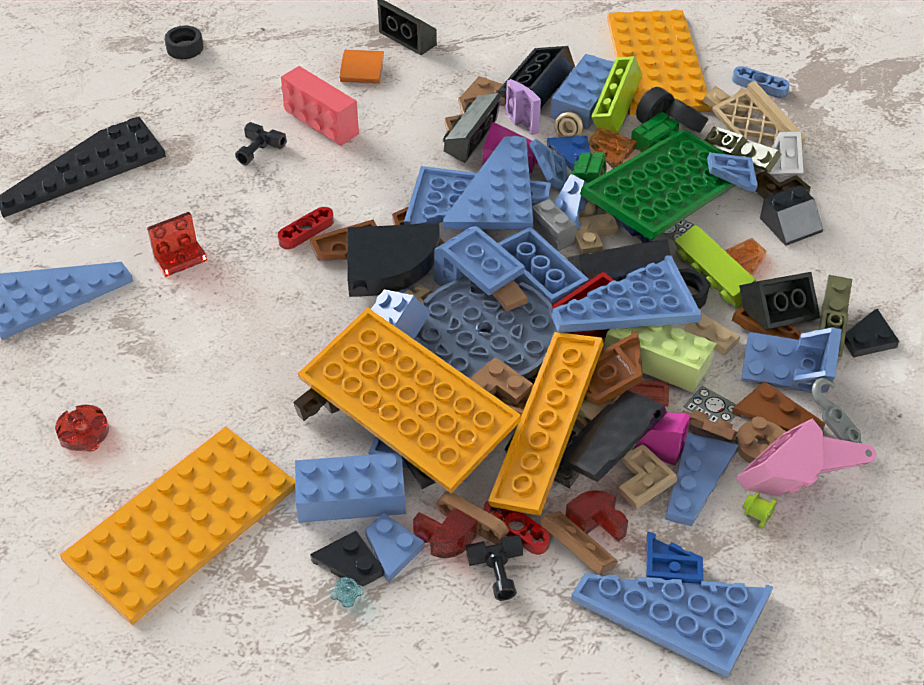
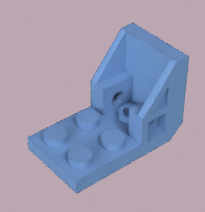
M477 226L466 229L435 248L433 281L439 286L458 280L466 275L487 295H491L522 275L525 271V266Z
M827 328L801 333L799 340L749 332L741 381L762 384L765 381L774 387L812 393V386L816 380L827 378L833 382L835 379L842 329ZM822 385L821 392L827 393L830 387Z

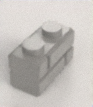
M547 199L532 207L533 228L557 251L575 243L577 225L556 204Z

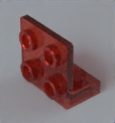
M190 212L147 227L154 261L164 277L207 261L206 253L197 242Z

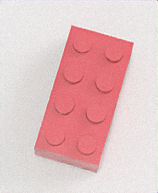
M301 66L281 76L283 106L287 113L297 117L300 121L308 124L341 146L359 134L357 101Z

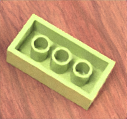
M670 325L610 329L607 332L604 349L637 332L640 338L642 372L690 392L695 391L710 368L717 344L704 337L696 336Z

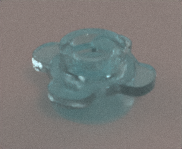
M345 577L336 582L335 589L330 591V598L340 601L343 607L349 608L354 605V600L358 596L363 595V587L357 585L352 578Z

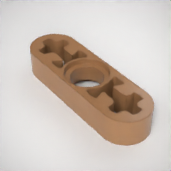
M446 491L436 502L437 508L442 514L494 544L501 543V538L505 537L509 532L508 527L502 520L455 493L451 494L449 491Z

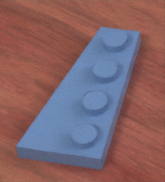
M692 433L687 434L677 472V482L674 483L665 520L689 526L693 525L706 504L707 498L717 486L718 480L725 473L731 459L736 455L739 445Z

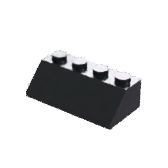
M569 47L534 48L507 80H514L533 91L541 99V110L575 68ZM507 80L498 90V93L505 99Z
M668 239L570 256L567 259L589 281L604 272L618 282L622 280L621 276H625L637 269L645 268L652 262L655 264L662 262L665 256H671Z

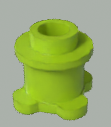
M758 492L754 496L749 494L742 506L746 510L744 515L746 517L750 515L761 521L759 527L764 528L773 515L778 500L773 498L769 502L760 497Z

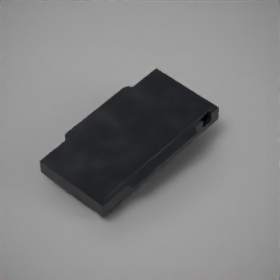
M625 391L613 404H608L572 439L573 443L564 451L560 462L561 465L598 482L667 414L665 406L631 391Z

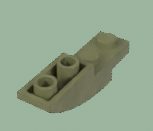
M713 126L704 140L728 155L752 158L754 170L758 172L760 169L771 172L782 155L777 149L749 141L743 135Z
M828 275L819 330L827 328L842 329L838 357H842L853 279Z

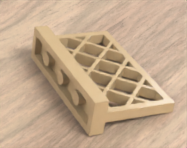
M756 81L749 83L746 90L717 104L712 109L729 131L744 135L745 138L746 136L758 137V144H761L762 138L774 140L775 142L779 132H801ZM746 97L750 102V106L740 105L738 101ZM729 108L734 109L733 115L724 114L721 110ZM736 110L749 112L748 118L735 116ZM751 112L761 114L763 120L750 118ZM734 121L747 123L746 129L736 128L733 125ZM749 124L761 126V131L748 130ZM764 126L771 127L776 133H763ZM801 132V142L803 150L806 137Z

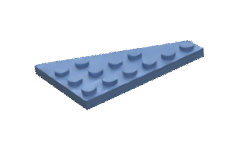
M512 136L502 139L444 217L443 229H468L474 226L480 229L533 228L526 137Z
M421 166L404 225L442 223L444 217L477 173ZM530 180L532 206L549 199L551 183Z
M665 256L664 261L657 264L652 262L645 268H640L627 274V277L619 282L614 280L607 286H601L590 291L587 297L579 301L573 299L566 305L554 308L552 319L558 333L696 323L700 322L702 314L673 258Z
M122 262L0 273V338L3 340L133 282L132 275Z
M584 574L572 593L571 601L728 678L772 593L773 587L770 585H765V588L746 587L745 583L727 584L715 581H701V584L682 583V579L663 580L662 578L638 577V580L618 579L616 575L603 577L598 574Z

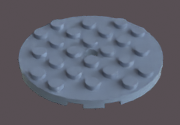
M466 277L445 284L423 301L424 306L431 313L414 340L469 379L495 357L524 378L529 379L539 372L554 332L558 331L552 319L553 308L551 303L535 288L523 282L517 284L528 297V302L506 312L493 294L487 295ZM480 330H491V333L489 334V332H481Z

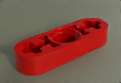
M319 207L280 229L277 234L279 246L284 249L295 248L334 224L333 210L329 207ZM303 226H311L308 230L301 229Z
M488 500L485 502L484 511L499 518L508 527L507 537L519 534L523 548L532 554L540 555L549 549L550 534L544 527L522 512L490 507ZM518 521L524 527L520 530H513L509 527V524ZM540 538L542 539V542H541V541H537L536 543L533 542V539H535V540H538V539H540Z

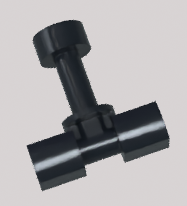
M249 122L244 127L245 137L252 139L253 142L248 147L242 146L235 153V157L241 164L248 165L254 159L253 153L259 147L265 148L267 145L282 149L287 143L286 133L274 129L267 132L264 131L262 125Z
M520 535L501 538V543L486 546L484 541L465 545L469 566L486 563L488 567L494 569L496 582L492 588L495 599L505 601L513 598L517 591L514 581L507 579L504 565L508 562V558L523 556V545Z

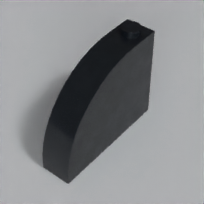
M440 224L347 227V281L349 297L377 296L383 290L397 292L421 280L434 266L435 248L440 246Z

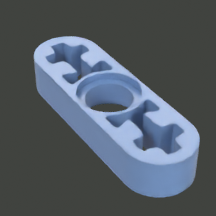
M744 66L736 67L733 71L732 81L737 85L747 88L749 83L756 81L768 95L778 98L788 95L790 84L785 79Z

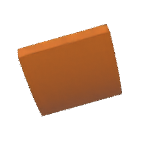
M345 49L340 69V82L380 83L384 51Z

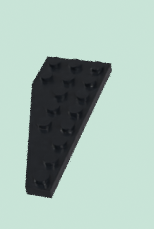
M140 116L111 125L98 131L0 194V214L3 218L159 160L166 157L165 150Z

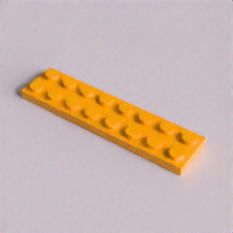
M554 332L522 413L521 421L518 423L488 499L490 507L541 516L604 345L602 338Z

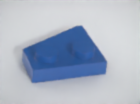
M587 136L547 138V147H553L557 154L565 159L566 166L571 171H574V161H578L581 153H591Z
M647 532L646 577L662 578L663 580L682 579V583L701 584V581H703L702 556L691 551H685L681 546L673 542L669 545L655 539L656 534Z

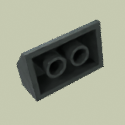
M377 0L379 33L419 55H423L437 46L436 28L385 0Z
M499 93L480 95L473 102L470 101L465 108L464 115L456 119L452 131L448 130L443 138V151L466 163L489 132L491 123L497 121L502 95Z
M812 272L739 285L744 310L764 329L821 318Z

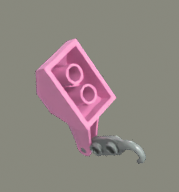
M827 378L816 380L812 386V396L820 408L824 423L838 439L823 437V431L813 418L783 433L736 477L745 490L775 496L786 492L793 494L803 485L807 488L818 480L817 474L866 465L876 459L875 449L871 445L861 442L859 429L853 424L843 409L827 400L822 394V385H828L832 389L836 387L831 380Z

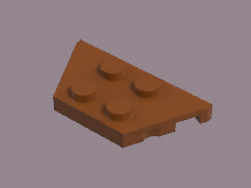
M637 332L601 351L584 400L601 406L643 382L640 338Z

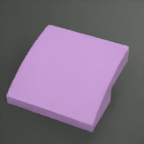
M511 79L507 80V116L514 125L523 123L531 135L539 133L541 99L526 86Z

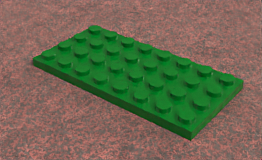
M683 128L582 186L580 195L601 207L607 213L615 216L627 226L632 227L644 237L652 240L736 185L709 172L707 161L709 153H726Z

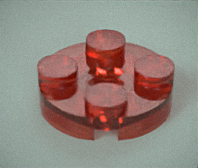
M88 404L75 406L76 410L70 413L67 410L62 413L56 422L55 430L60 445L64 448L74 451L86 450L92 452L98 449L99 444L108 435L109 424L107 418L97 406ZM83 425H87V428L84 430L77 429L82 428Z

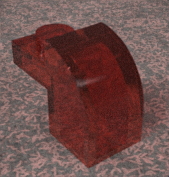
M599 490L587 491L566 504L565 516L586 534L590 533L597 526H601L619 542L627 533L628 520L620 510L615 509L616 497L608 492Z
M454 508L443 523L418 512L413 518V534L422 539L424 543H430V553L432 556L451 558L463 553L466 550L465 545L471 544L477 536V520Z

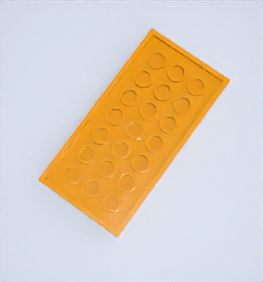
M683 10L634 11L607 14V22L616 58L635 56L642 72V77L628 109L629 115H636L637 106L641 98L654 87L663 88L671 93L674 99H678L698 112H711V107L703 102L708 91Z
M368 307L297 373L300 380L451 494L521 421V415Z
M225 426L61 553V560L133 625L295 490V480Z

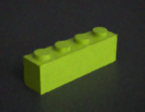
M635 56L617 57L614 61L591 116L600 135L619 134L642 77V72Z
M697 224L675 240L677 256L683 262L687 261L692 270L702 273L707 278L709 287L720 292L719 295L725 303H731L736 309L743 304L739 285L756 282L753 276Z

